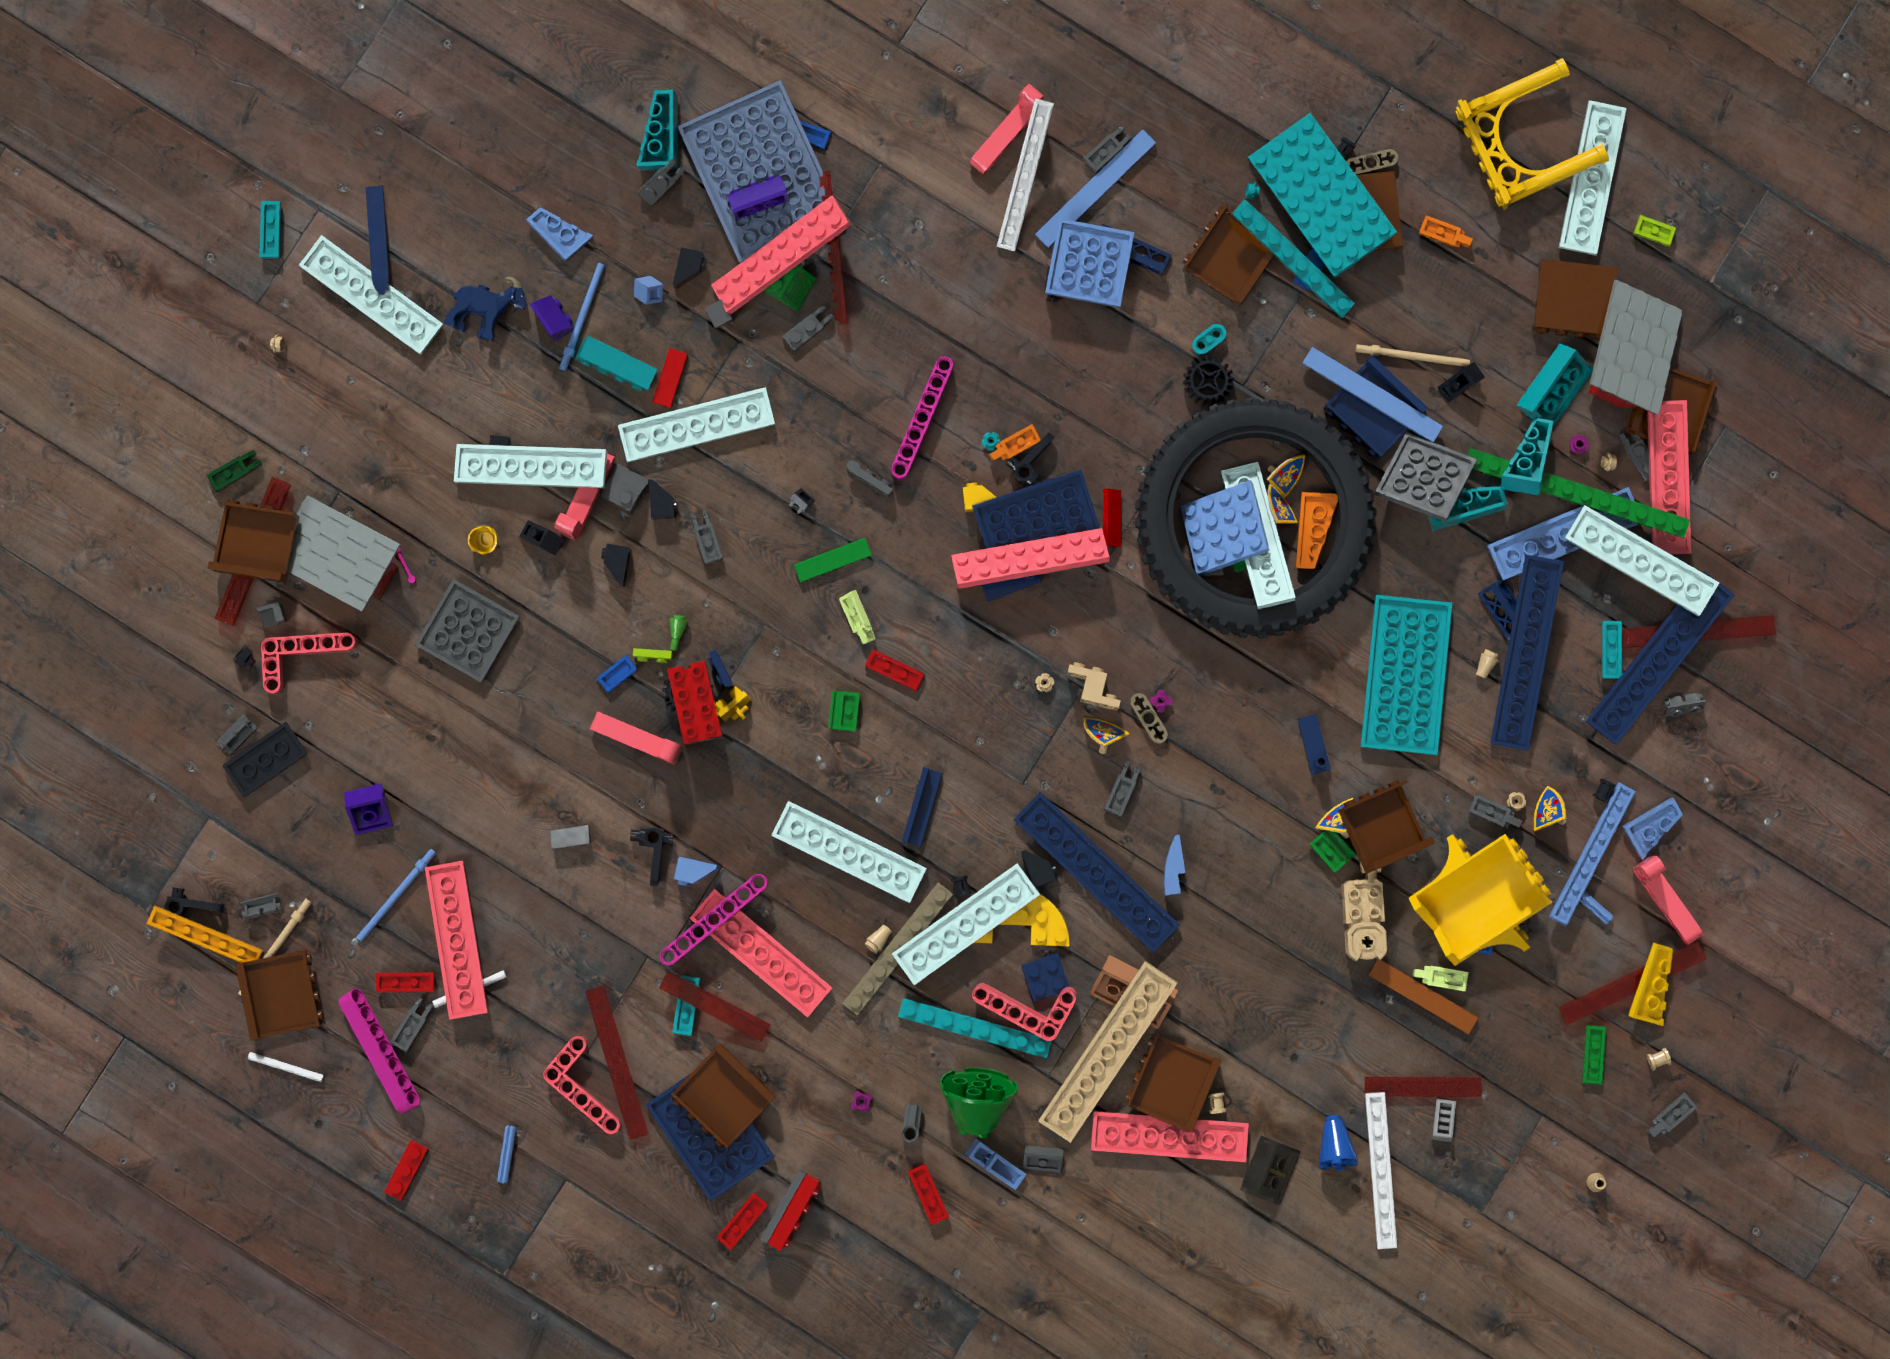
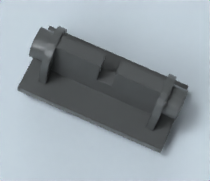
M1698 692L1684 695V702H1682L1681 696L1669 697L1667 700H1664V707L1667 708L1666 717H1678L1690 712L1693 714L1699 713L1704 710L1706 700H1703V695L1698 694Z
M243 714L217 742L222 749L231 755L257 726Z
M278 893L240 902L243 909V919L248 920L261 916V913H264V915L278 913L283 908Z

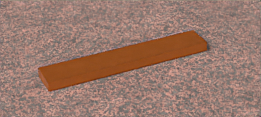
M1377 959L1368 973V976L1466 1034L1471 1032L1478 1019L1475 1015L1382 960Z

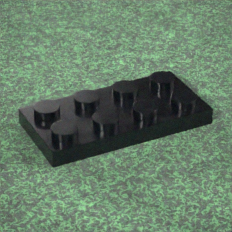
M284 722L222 766L242 796L246 797L306 756L308 752L289 724Z

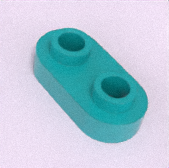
M1220 324L1211 325L1193 340L1192 349L1194 353L1205 355L1224 341L1226 329ZM1213 332H1219L1220 336L1218 338L1214 337ZM1203 343L1205 348H1198V344Z

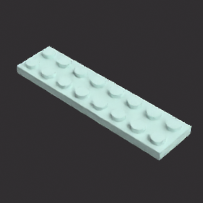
M1588 101L1577 155L1603 144L1609 161L1604 164L1599 163L1573 175L1558 248L1594 256L1597 255L1626 108Z
M322 235L299 264L302 269L420 355L423 354L444 326L443 323L389 284L385 294L380 295L373 285L371 271Z
M764 387L620 424L618 428L626 460L629 463L773 426L775 421L767 390Z
M457 444L454 482L605 489L607 450Z
M1255 462L1221 470L1225 489L1249 480L1254 485L1270 549L1266 553L1245 560L1257 608L1262 609L1295 601L1294 590L1275 521L1269 507L1259 463Z
M1585 505L1565 537V540L1697 616L1701 615L1719 584L1718 581Z
M789 801L771 835L908 903L911 902L927 869Z
M1017 863L897 949L892 955L915 985L1040 894Z

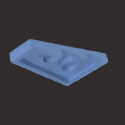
M541 207L526 219V222L565 262L593 238L592 234L578 229L577 226L561 220L560 217Z
M1671 797L1622 827L1639 858L1643 860L1651 848L1655 847L1659 839L1671 829L1683 814L1675 799Z

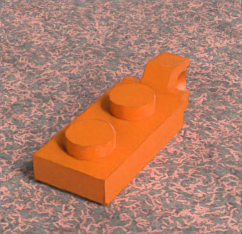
M1425 216L1419 235L1459 248L1460 245L1470 248L1473 238L1464 235L1465 231L1461 230L1462 228L1429 216Z
M1033 424L998 442L999 444L995 445L997 450L988 455L991 461L999 457L1002 460L1009 459L1040 442L1041 439Z

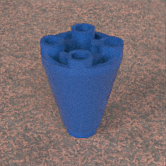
M1340 1115L1327 1116L1323 1128L1319 1168L1329 1169L1334 1167L1335 1170H1344L1346 1165H1358L1357 1154L1344 1120L1341 1119Z

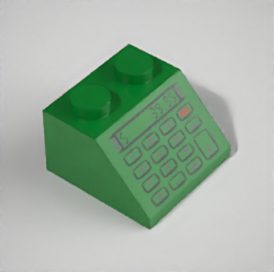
M797 265L767 287L764 292L798 312L814 285L816 278Z

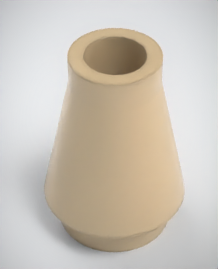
M1485 649L1484 653H1481L1476 674L1486 679L1498 663L1499 655Z
M883 924L866 939L865 946L877 954L878 951L882 950L892 931Z
M1592 1173L1587 1179V1186L1593 1192H1600L1606 1186V1179L1600 1173ZM1598 1180H1601V1185L1598 1187L1596 1183Z

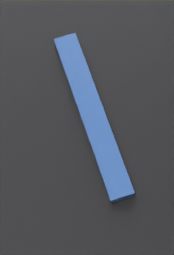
M1142 129L1035 236L1047 248L1055 243L1059 218L1077 221L1156 142Z
M1314 347L1311 348L1302 363L1428 441L1434 442L1443 427Z
M1620 782L1617 783L1549 918L1563 926H1567L1636 791Z

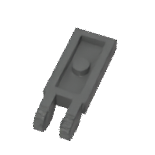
M1123 125L1112 134L1110 133L1083 158V161L1095 174L1133 138L1129 134L1121 142L1116 139V137L1124 132L1125 127Z
M673 159L664 167L662 166L637 192L651 206L676 182L685 170L680 167L672 175L669 170L676 163Z
M822 305L813 314H809L782 336L794 352L834 319L833 314H830L821 322L817 320V317L826 311L827 307L825 305Z
M1624 433L1619 434L1618 436L1625 447L1626 453L1645 482L1649 479V450L1639 436L1631 435L1635 443L1630 445Z
M853 460L847 462L846 467L849 473L851 472L852 475L888 498L891 497L893 494L892 484L884 479L881 481L876 479V474L868 469L862 470L858 462Z
M705 509L702 510V516L706 522L705 525L699 526L695 513H692L691 517L704 563L708 565L723 560V556L712 522L710 523L707 510Z
M1127 761L1121 774L1118 775L1103 809L1119 817H1122L1141 769L1139 766L1135 768L1132 779L1124 777L1130 767V762Z
M421 997L418 998L412 1009L408 1011L390 1041L391 1044L404 1052H407L434 1006L431 1003L427 1005L422 1016L416 1013L424 1000Z

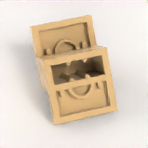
M1077 662L1069 665L1068 676L1085 679L1080 702L1116 711L1119 709L1121 700H1117V696L1106 694L1105 697L1102 696L1107 677L1104 669L1093 667L1092 670L1087 669L1084 664Z

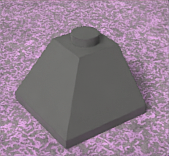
M616 463L605 483V489L602 488L598 496L632 514L649 482L645 477Z

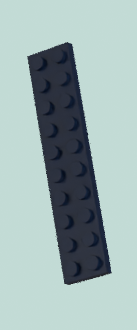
M1525 554L1490 744L1529 751L1564 561Z
M1705 571L1702 572V573H1704L1705 575L1711 577V576H1710L1708 573H1706ZM1719 583L1700 616L1677 604L1585 722L1611 743L1617 745L1731 601L1734 594Z
M1041 792L1014 819L1022 829L1151 952L1154 953L1180 926Z

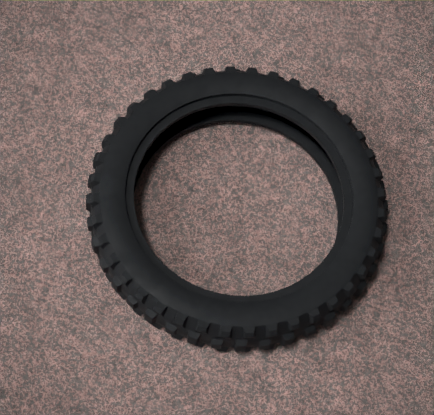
M1253 397L1246 398L1245 402L1230 400L1227 401L1226 405L1214 404L1209 406V411L1197 412L1192 415V420L1189 419L1187 422H1181L1177 426L1178 431H1174L1171 435L1168 434L1163 440L1165 444L1160 449L1157 448L1152 455L1154 460H1152L1150 465L1146 466L1144 470L1146 474L1145 480L1140 482L1138 488L1141 494L1135 504V509L1138 510L1135 528L1139 529L1137 544L1143 549L1141 558L1143 564H1148L1149 575L1152 581L1157 580L1161 594L1163 596L1168 595L1172 605L1176 609L1182 608L1183 612L1187 614V618L1192 621L1196 618L1204 627L1208 629L1215 627L1216 630L1225 635L1232 632L1233 635H1238L1242 638H1247L1248 635L1257 636L1258 639L1266 638L1267 634L1270 636H1282L1285 634V631L1293 630L1296 632L1302 630L1303 625L1318 622L1319 616H1322L1324 613H1331L1335 609L1334 605L1339 601L1343 602L1348 597V589L1357 585L1359 582L1357 576L1362 571H1365L1368 564L1365 561L1366 557L1372 553L1374 546L1371 544V539L1376 534L1373 520L1377 516V508L1372 506L1375 496L1374 491L1369 489L1368 486L1370 483L1369 474L1367 471L1363 472L1362 460L1359 455L1355 456L1353 454L1352 444L1348 440L1343 441L1342 434L1335 427H1328V423L1324 421V418L1319 415L1315 418L1313 413L1303 407L1296 409L1295 405L1286 401L1279 404L1278 400L1265 398L1264 401H1260V399H1254ZM1243 438H1265L1295 448L1318 467L1326 478L1332 494H1337L1339 501L1336 508L1337 532L1335 542L1322 569L1308 583L1294 590L1295 601L1262 609L1257 608L1255 599L1230 595L1203 580L1183 556L1176 539L1173 523L1175 495L1188 469L1211 449L1223 443Z

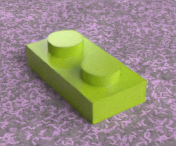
M1640 215L1633 234L1669 247L1676 227Z
M633 648V657L637 658V661L649 662V659H656L657 663H668V660H673V652Z

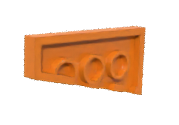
M1302 492L1296 558L1297 569H1317L1339 502L1337 494Z

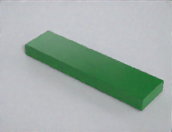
M862 538L796 563L794 567L800 583L871 557L872 554L866 538Z

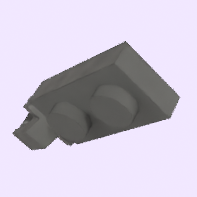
M1475 794L1468 809V812L1501 827L1508 828L1511 825L1520 828L1522 820L1513 817L1515 812L1511 811L1512 809L1479 794Z
M1683 1092L1652 1120L1654 1125L1647 1132L1651 1137H1655L1660 1132L1662 1134L1670 1132L1690 1115L1697 1106Z

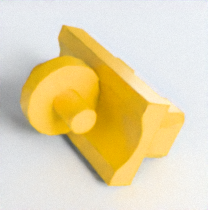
M734 687L729 692V695L733 698L729 704L723 698L716 702V708L719 711L718 715L726 722L730 717L734 721L739 716L743 720L746 719L743 713L748 710L746 704L751 699L744 691L742 692L737 687Z

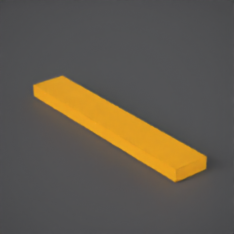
M154 906L147 921V924L241 963L257 960L263 952L260 948L157 906Z

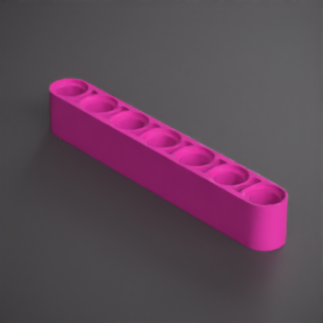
M943 356L936 361L892 465V476L896 480H904L909 475L953 371V362L949 357ZM942 362H947L950 368L944 371L939 368V365ZM936 379L941 380L943 383L939 388L932 386V382ZM927 397H933L935 403L927 405L924 400ZM920 414H925L928 420L920 423L917 417ZM916 431L920 434V438L912 440L909 437L910 434ZM905 449H910L913 455L906 458L902 455V452ZM902 466L906 471L903 475H897L895 469Z
M762 874L752 876L664 948L660 953L661 962L665 965L677 963L768 887V879ZM758 877L764 879L765 883L762 888H756L754 885V880ZM742 890H748L750 894L749 898L745 901L739 898V893ZM727 902L734 904L735 908L731 913H727L724 910V905ZM713 914L719 916V923L717 925H711L709 922V918ZM699 926L704 929V935L700 938L694 934L695 928ZM682 939L689 941V947L686 950H682L679 947V942ZM668 951L674 954V960L671 962H667L664 959V955Z
M357 988L352 989L340 997L339 1005L395 1109L399 1113L405 1114L419 1105L420 1098L364 994Z

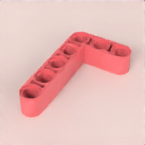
M1028 84L1021 91L1016 107L970 159L969 163L983 175L989 171L1029 124L1035 99L1044 100V95L1032 85Z
M608 453L605 481L615 461V456ZM578 488L566 515L560 513L554 529L559 534L577 541L602 488Z
M333 633L265 639L261 644L264 689L274 695L280 694L283 691L282 656L350 652L357 648V638L350 633ZM351 637V646L345 647L344 640ZM327 639L333 640V645L331 648L325 647V641ZM308 640H313V648L307 650L305 646L306 642ZM294 641V649L288 651L286 648L288 642ZM274 642L276 648L273 652H269L267 647L270 643ZM275 661L277 668L274 671H269V664ZM276 680L278 687L275 690H270V683Z
M598 711L590 727V730L673 765L677 764L683 750L681 745L673 741L662 739Z
M1657 856L1648 857L1632 868L1637 878L1687 946L1704 935L1697 922L1662 875L1666 868Z
M985 983L976 985L972 998L978 1004L1040 1038L1052 1041L1057 1037L1077 999V992L1071 987L1063 988L1047 1017ZM977 990H985L987 996L979 997ZM1070 993L1073 996V1000L1065 1001L1063 994ZM994 999H1001L1004 1005L1001 1007L996 1006ZM1018 1008L1021 1014L1014 1016L1011 1013V1009ZM1061 1010L1064 1016L1057 1018L1054 1015V1011ZM1034 1017L1037 1019L1038 1023L1036 1025H1030L1028 1023V1018ZM1050 1026L1054 1028L1055 1033L1052 1035L1047 1034L1045 1027Z
M575 1036L545 1069L544 1079L606 1133H616L621 1128V1120L567 1074L588 1048L586 1038ZM577 1039L583 1042L581 1050L574 1048V1042ZM564 1054L569 1055L571 1058V1062L568 1065H564L561 1062V1057ZM551 1069H555L558 1072V1077L555 1080L550 1079L548 1076ZM566 1081L570 1082L573 1086L572 1091L569 1093L563 1089V1084ZM580 1094L586 1095L588 1099L585 1105H581L578 1102ZM594 1107H599L602 1110V1115L599 1118L594 1117L592 1114ZM613 1119L616 1121L617 1127L615 1130L608 1129V1120Z

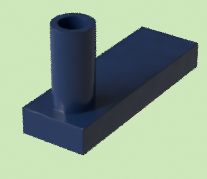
M1039 575L983 584L981 586L989 603L1039 584L1042 581Z
M1317 714L1297 719L1311 775L1330 771Z

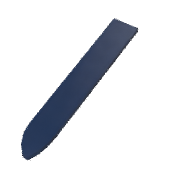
M383 186L366 187L371 277L376 291L380 295H384L389 284Z

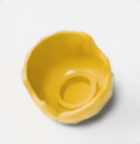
M482 525L472 529L468 535V545L473 552L485 555L495 550L499 537L493 528Z

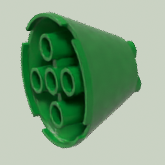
M964 1068L963 1072L955 1073V1070L945 1073L940 1079V1088L958 1133L961 1135H976L979 1138H987L988 1134L994 1131L1018 1090L1016 1081H1010L1008 1075L986 1068Z

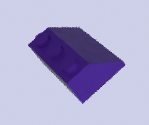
M781 176L768 177L765 179V182L760 184L758 182L748 185V188L743 190L740 188L732 190L730 195H727L735 220L789 202L788 193Z

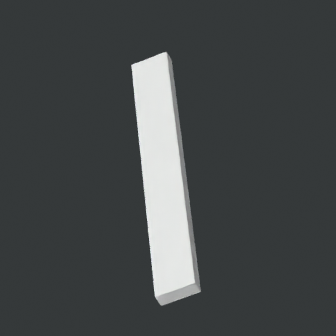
M1035 99L997 247L1011 251L1016 250L1054 103Z
M1385 1092L1365 1093L1377 1249L1397 1248Z

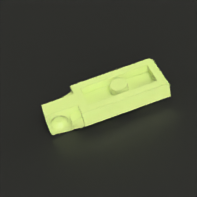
M851 591L840 597V603L853 633H857L860 636L863 644L875 640L872 626L857 591Z
M1425 966L1424 970L1414 969L1413 977L1423 978L1422 983L1426 985L1466 991L1469 972Z

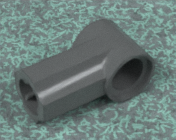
M905 1105L901 1132L905 1142L913 1143L919 1137L922 1106ZM907 1129L915 1130L916 1136L914 1139H906L905 1131Z

